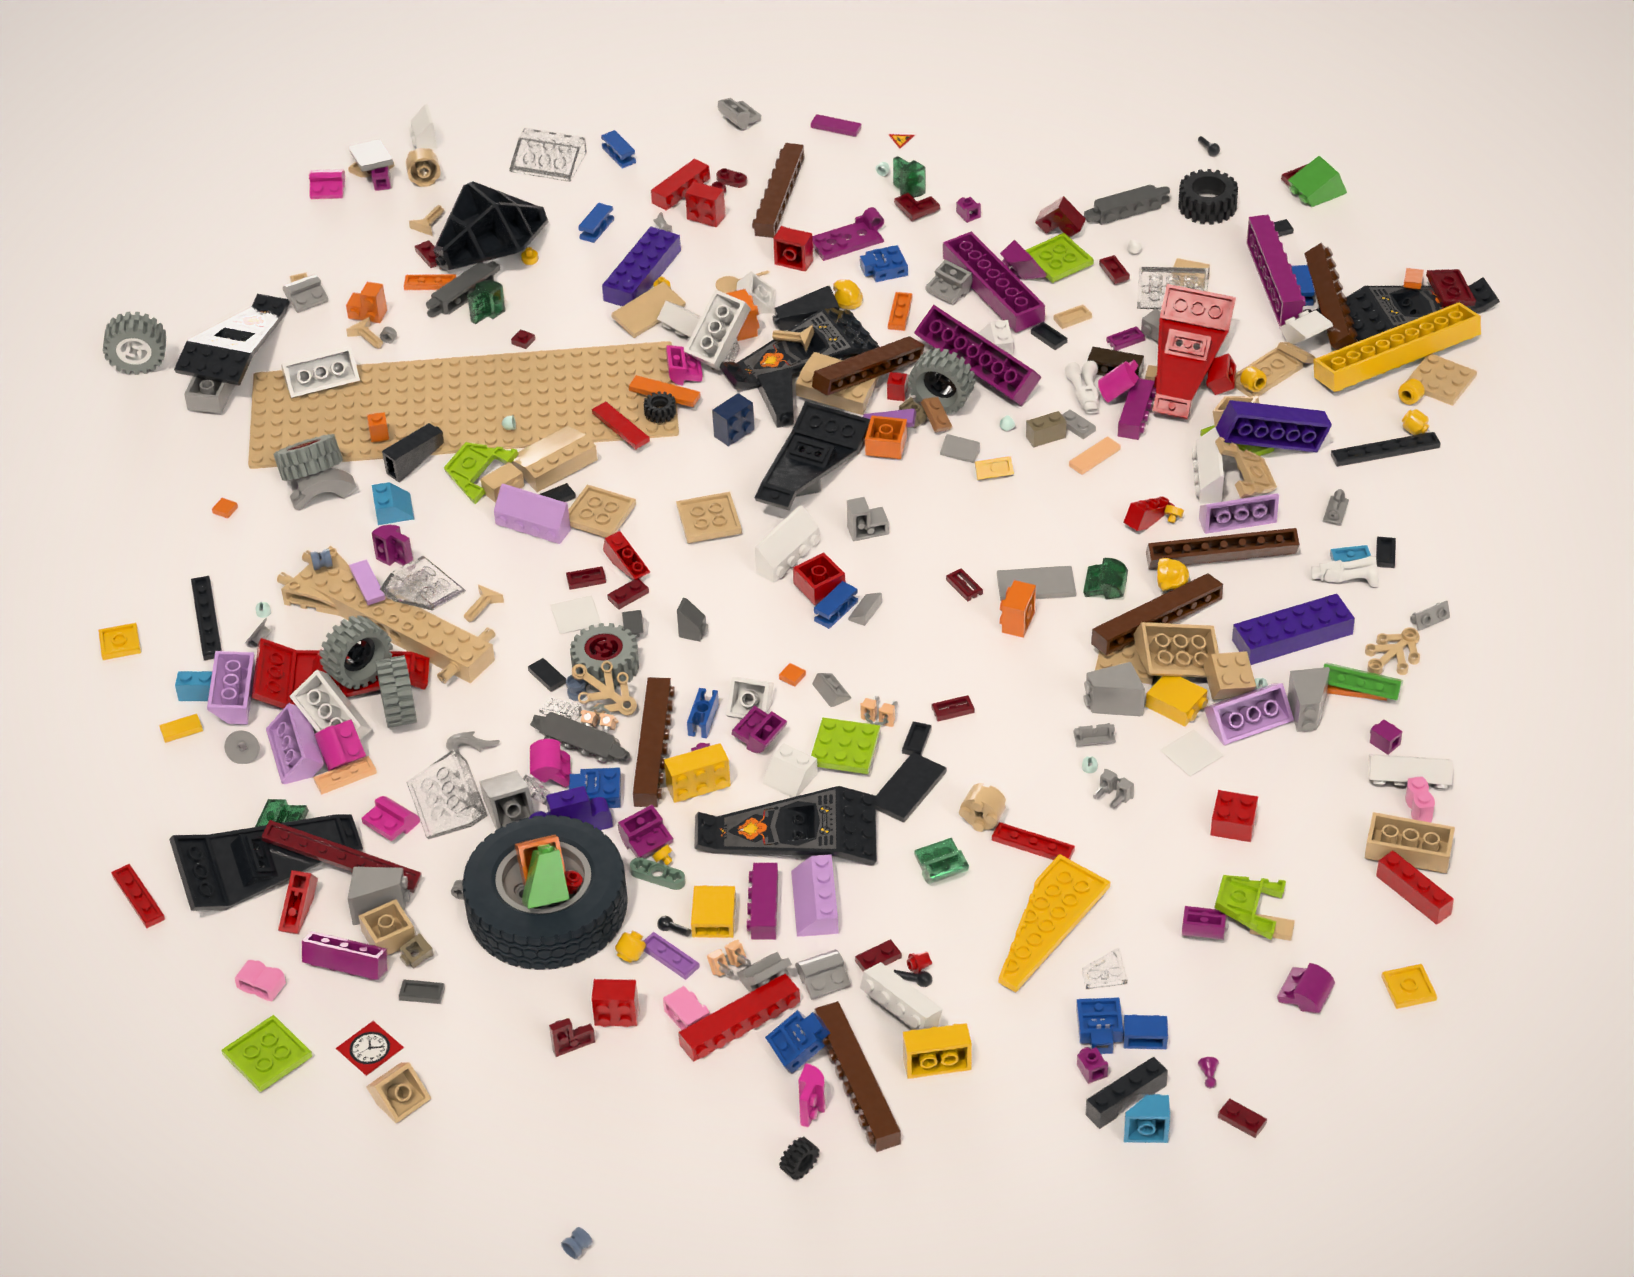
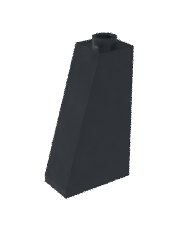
M830 285L775 307V315L772 316L774 326L777 325L780 331H786L822 308H835L839 310V305Z
M791 367L757 375L758 390L776 428L793 425Z
M428 423L384 449L382 455L386 474L400 483L444 443L442 430Z

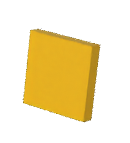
M137 623L98 630L103 660L141 653Z
M1422 964L1382 972V980L1396 1009L1437 1001V994Z

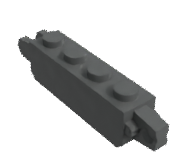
M1149 184L1095 199L1094 207L1084 211V217L1087 222L1098 221L1100 225L1159 209L1162 204L1170 201L1168 196L1170 188L1167 186L1156 188L1154 185Z
M495 261L487 264L483 262L477 263L432 293L431 299L425 303L428 309V317H436L440 313L449 315L484 292L486 286L494 285V275L500 271V264Z
M554 712L546 714V717L534 715L530 723L532 727L539 730V733L545 736L544 739L560 741L562 747L572 750V747L578 749V753L587 757L589 754L595 756L594 759L606 763V760L614 762L615 759L626 762L630 759V753L623 747H620L619 739L615 738L612 734Z

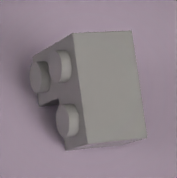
M865 497L847 500V527L853 542L889 535V521L883 506L869 509Z

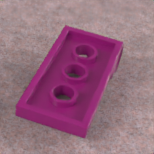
M869 207L863 212V215L855 217V223L814 235L813 248L821 259L826 261L883 243L884 238L877 230L884 225L885 220L875 207Z

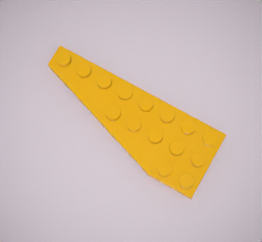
M1059 854L1035 881L1034 889L1023 912L1014 941L1010 947V952L999 975V983L1017 992L1111 886V882Z

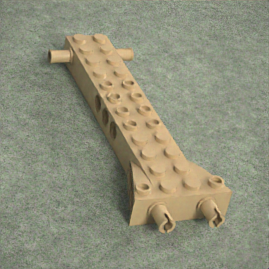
M332 546L328 548L333 567L327 568L324 566L319 570H314L310 555L311 551L306 550L302 555V561L309 563L307 567L294 578L285 572H281L277 577V582L285 585L281 589L284 605L298 604L302 609L313 607L316 608L317 612L341 616L348 621L350 616L356 618L358 615L364 618L367 617L388 634L392 640L391 643L406 651L429 657L430 663L443 669L437 674L438 679L441 682L443 681V683L448 682L455 675L471 684L495 661L493 644L489 643V641L496 634L489 627L477 637L384 589L382 590L386 600L367 605L349 569V565Z

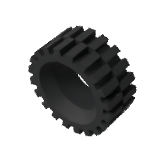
M1199 169L1198 173L1192 171L1190 176L1186 174L1179 184L1178 209L1182 215L1185 214L1186 219L1192 218V222L1200 221V224L1205 225V222H1209V225H1214V222L1220 224L1223 222V219L1228 221L1230 216L1233 217L1237 210V181H1234L1232 176L1228 177L1226 172L1221 174L1220 170L1212 172V169H1207V171ZM1200 194H1213V195H1217V196H1215V197H1204V196H1201Z

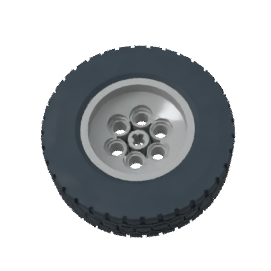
M541 815L532 816L530 819L529 817L523 818L518 822L514 821L506 824L505 827L502 826L495 830L493 834L491 833L484 838V842L481 841L465 866L462 887L466 915L471 932L481 947L486 949L490 955L496 956V959L504 963L507 962L512 966H520L525 969L534 968L535 970H545V968H548L550 970L582 962L585 958H590L597 954L598 950L601 951L607 946L608 942L610 943L626 916L628 897L625 870L617 847L600 829L594 828L593 825L587 822L583 823L582 820L576 818L556 817V815L542 817ZM556 835L559 838L565 870L578 872L582 876V884L578 887L576 894H569V900L528 909L522 904L525 885H523L515 844Z

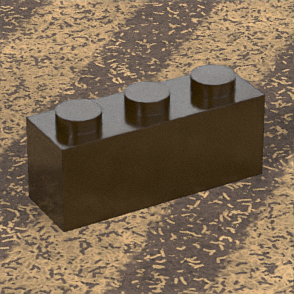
M1095 346L1092 347L1087 361L1096 362L1098 366L1096 375L1105 376L1125 361L1130 363L1135 360L1138 367L1135 373L1139 378L1144 368V355Z

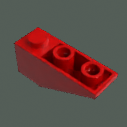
M1163 496L1130 503L1123 523L1136 531L1148 529L1166 515L1164 513L1166 505H1175Z
M621 531L604 538V553L612 564L633 580H637L650 573L648 567Z

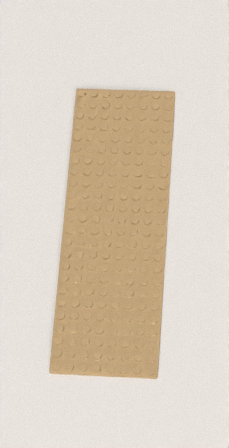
M646 342L356 365L360 381L291 398L282 370L256 372L253 375L248 466L250 469L277 467L273 455L276 451L307 439L328 434L335 435L343 459L342 462L383 459L382 451L428 423L439 427L443 432L444 443L431 455L457 453L465 442L483 444L490 448H496L497 446L503 447V449L526 448L566 426L587 435L593 443L621 441L623 439L592 414V409L605 401L650 438L678 436L677 403L676 415H674L673 419L671 418L670 421L665 420V423H662V421L656 423V420L651 422L644 415L643 402L647 395L629 391V385L636 375L675 385L669 377L666 358V345L672 346V342ZM385 412L389 440L371 442L367 415ZM513 415L516 421V429H504L502 420L507 416Z

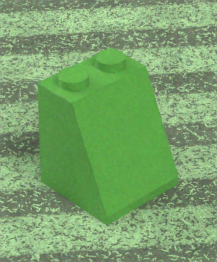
M1320 155L1288 180L1291 186L1289 187L1290 191L1294 195H1299L1300 200L1311 207L1347 193L1339 172Z
M550 844L540 845L538 850H533L522 896V904L528 909L569 900L560 850L550 846Z

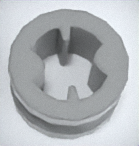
M390 326L384 327L380 333L381 340L388 344L393 343L397 337V331Z
M456 880L451 889V894L457 899L464 900L463 880Z

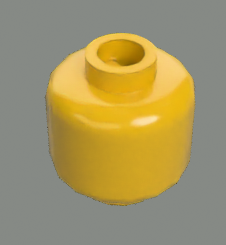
M1250 366L1242 372L1240 382L1249 391L1259 392L1266 385L1267 377L1262 370Z
M1409 379L1399 387L1398 396L1405 404H1415L1423 397L1425 389L1419 380Z
M1418 409L1409 410L1402 419L1403 428L1412 435L1424 434L1430 427L1428 425L1429 417Z
M633 930L631 934L624 932L615 946V950L618 952L617 956L629 963L632 960H639L646 947V943L642 940L643 935Z

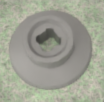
M267 617L244 644L252 640L258 644L261 638L264 639L270 632V629L265 626Z
M238 730L232 732L226 738L224 749L228 758L234 763L249 764L257 758L260 746L257 738L252 733ZM244 743L247 748L243 750L239 744Z

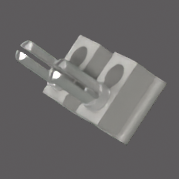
M1104 769V772L1100 775V788L1093 794V798L1098 800L1105 792L1110 794L1113 790H1116V797L1109 804L1112 809H1115L1121 801L1127 803L1130 799H1133L1134 783L1125 777L1118 778L1115 772Z

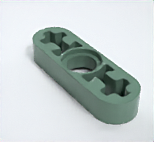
M635 858L630 862V873L635 878L672 890H680L685 886V874L679 869L644 858ZM656 871L663 873L661 876L652 875Z

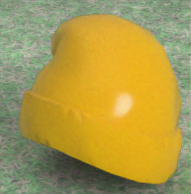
M845 279L834 282V296L839 308L856 309L861 306L863 295L856 283Z
M1170 558L1159 559L1157 583L1162 591L1174 590L1188 583L1189 570L1186 565Z

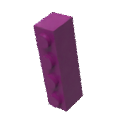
M1138 378L1136 384L1130 388L1118 422V437L1139 440L1141 433L1144 434L1145 422H1148L1150 412L1148 410H1152V399H1155L1156 396L1154 380Z
M753 863V871H749V883H752V887H748V899H751V903H747V915H751V919H747V931H751V940H776L778 863Z
M311 931L302 940V962L311 966L328 968L332 971L345 972L349 975L366 977L370 980H379L387 971V948Z

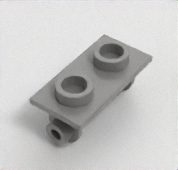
M1338 489L1335 491L1334 496L1331 495L1323 521L1341 525L1349 499L1345 498L1344 490Z
M1448 600L1441 603L1438 602L1436 605L1420 612L1412 613L1410 621L1416 623L1417 629L1420 631L1450 618Z
M1114 724L1096 725V728H1093V725L1078 726V728L1073 730L1076 746L1116 742Z

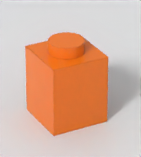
M385 412L368 414L371 442L389 440Z

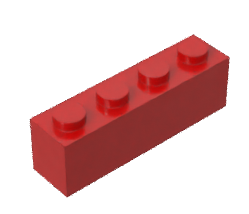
M695 158L651 189L652 204L666 211L685 198V192L693 182L704 184L710 179L709 165Z
M1392 850L1378 860L1376 877L1436 925L1452 914L1454 898Z

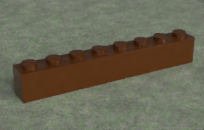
M785 142L783 149H780L779 159H776L775 168L772 169V177L768 180V188H765L764 198L760 200V209L757 208L756 219L752 221V229L755 230V236L768 238L775 236L805 158L803 144Z
M1321 242L1305 252L1304 255L1321 313L1333 324L1332 327L1326 329L1330 344L1335 350L1356 343L1358 335L1352 326L1354 322L1349 316L1350 309L1346 305L1347 298L1342 292L1344 288L1339 281L1340 275L1335 269L1337 265L1332 258L1333 252Z
M908 336L814 371L812 387L826 396L917 362L923 354L925 345Z
M1297 528L1148 543L1146 558L1148 569L1158 568L1159 559L1162 558L1178 560L1184 565L1296 554L1300 543Z
M1209 573L1096 626L1092 629L1091 644L1105 655L1115 652L1135 642L1134 633L1141 622L1172 624L1221 600L1223 583Z
M647 678L633 786L634 807H648L651 804L654 807H658L659 799L663 797V788L660 785L664 784L665 779L662 769L665 770L664 759L666 758H664V755H668V743H666V740L670 739V729H668V726H671L672 716L669 714V712H673V700H671V697H675V686L671 685V678Z
M839 1001L814 1008L815 1014L822 1019L830 1031V1034L822 1041L828 1048L827 1054L830 1062H834L836 1065L835 1072L838 1079L842 1078L843 1080L842 1086L845 1094H849L851 1097L850 1104L853 1111L858 1112V1121L861 1128L866 1130L868 1144L873 1145L876 1152L901 1145V1131Z

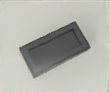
M403 979L399 1000L441 1004L445 984Z

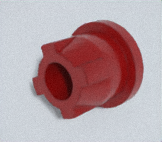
M566 871L564 875L568 894H576L578 887L582 884V876L576 871Z
M927 951L917 954L911 953L906 961L908 969L916 974L932 965Z

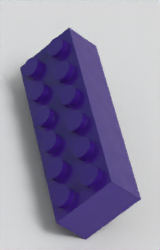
M650 226L602 284L603 301L624 306L649 291L653 283L658 280L681 252L680 235Z
M1229 400L1216 426L1219 437L1225 439V443L1318 452L1332 423L1326 412L1321 410Z
M1336 593L1233 624L1232 642L1239 652L1247 651L1250 665H1254L1353 635L1355 617Z

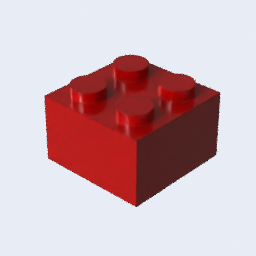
M693 182L685 192L687 219L718 227L726 216L724 189Z
M781 226L773 237L774 265L806 272L813 261V234Z
M824 552L793 567V584L814 605L821 602L842 581L846 582L845 573Z
M1218 790L1211 821L1210 836L1251 842L1259 796Z
M594 979L591 1000L595 1026H637L639 1000L636 980Z

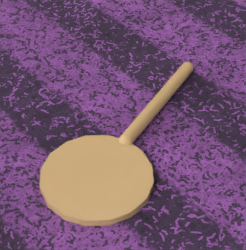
M769 270L757 273L756 275L762 276L765 274H769ZM733 276L721 277L716 281V289L723 293L737 291V282L740 279Z

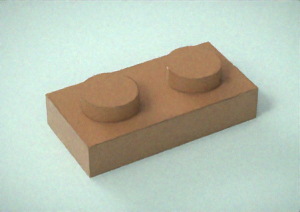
M938 397L925 398L921 401V405L935 432L948 431L952 428V424Z

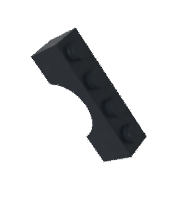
M1153 1056L1087 1098L1085 1115L1101 1129L1115 1120L1123 1106L1133 1097L1142 1093L1153 1095L1166 1087L1168 1070Z

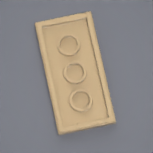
M662 282L614 311L611 317L635 338L661 322L657 318L665 301L682 307L686 306V302L666 283Z
M1276 347L1238 371L1235 378V388L1247 396H1261L1301 370L1303 363ZM1247 367H1257L1266 374V385L1259 392L1249 391L1241 385L1240 376Z

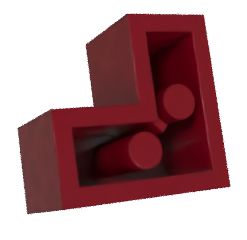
M1063 196L1040 210L1035 223L1045 234L1058 227L1070 238L1081 231L1086 218Z

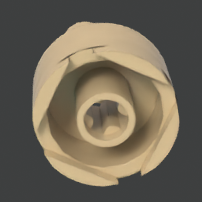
M419 148L408 153L406 169L409 180L420 187L434 184L435 180L439 178L441 171L437 155L430 148Z
M978 783L971 787L959 810V815L978 832L994 828L1006 809V798L1003 793L991 785L989 788L985 787L983 783Z

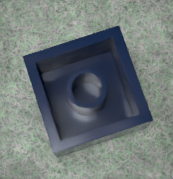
M740 393L735 394L712 409L714 437L728 447L755 430L753 402Z

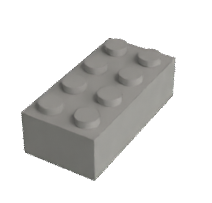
M193 377L184 393L187 409L221 414L235 385Z

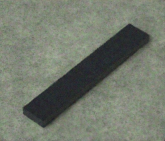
M1435 432L1331 450V457L1336 467L1438 449L1441 443Z
M208 575L191 579L204 661L214 659L215 651H222L211 581Z

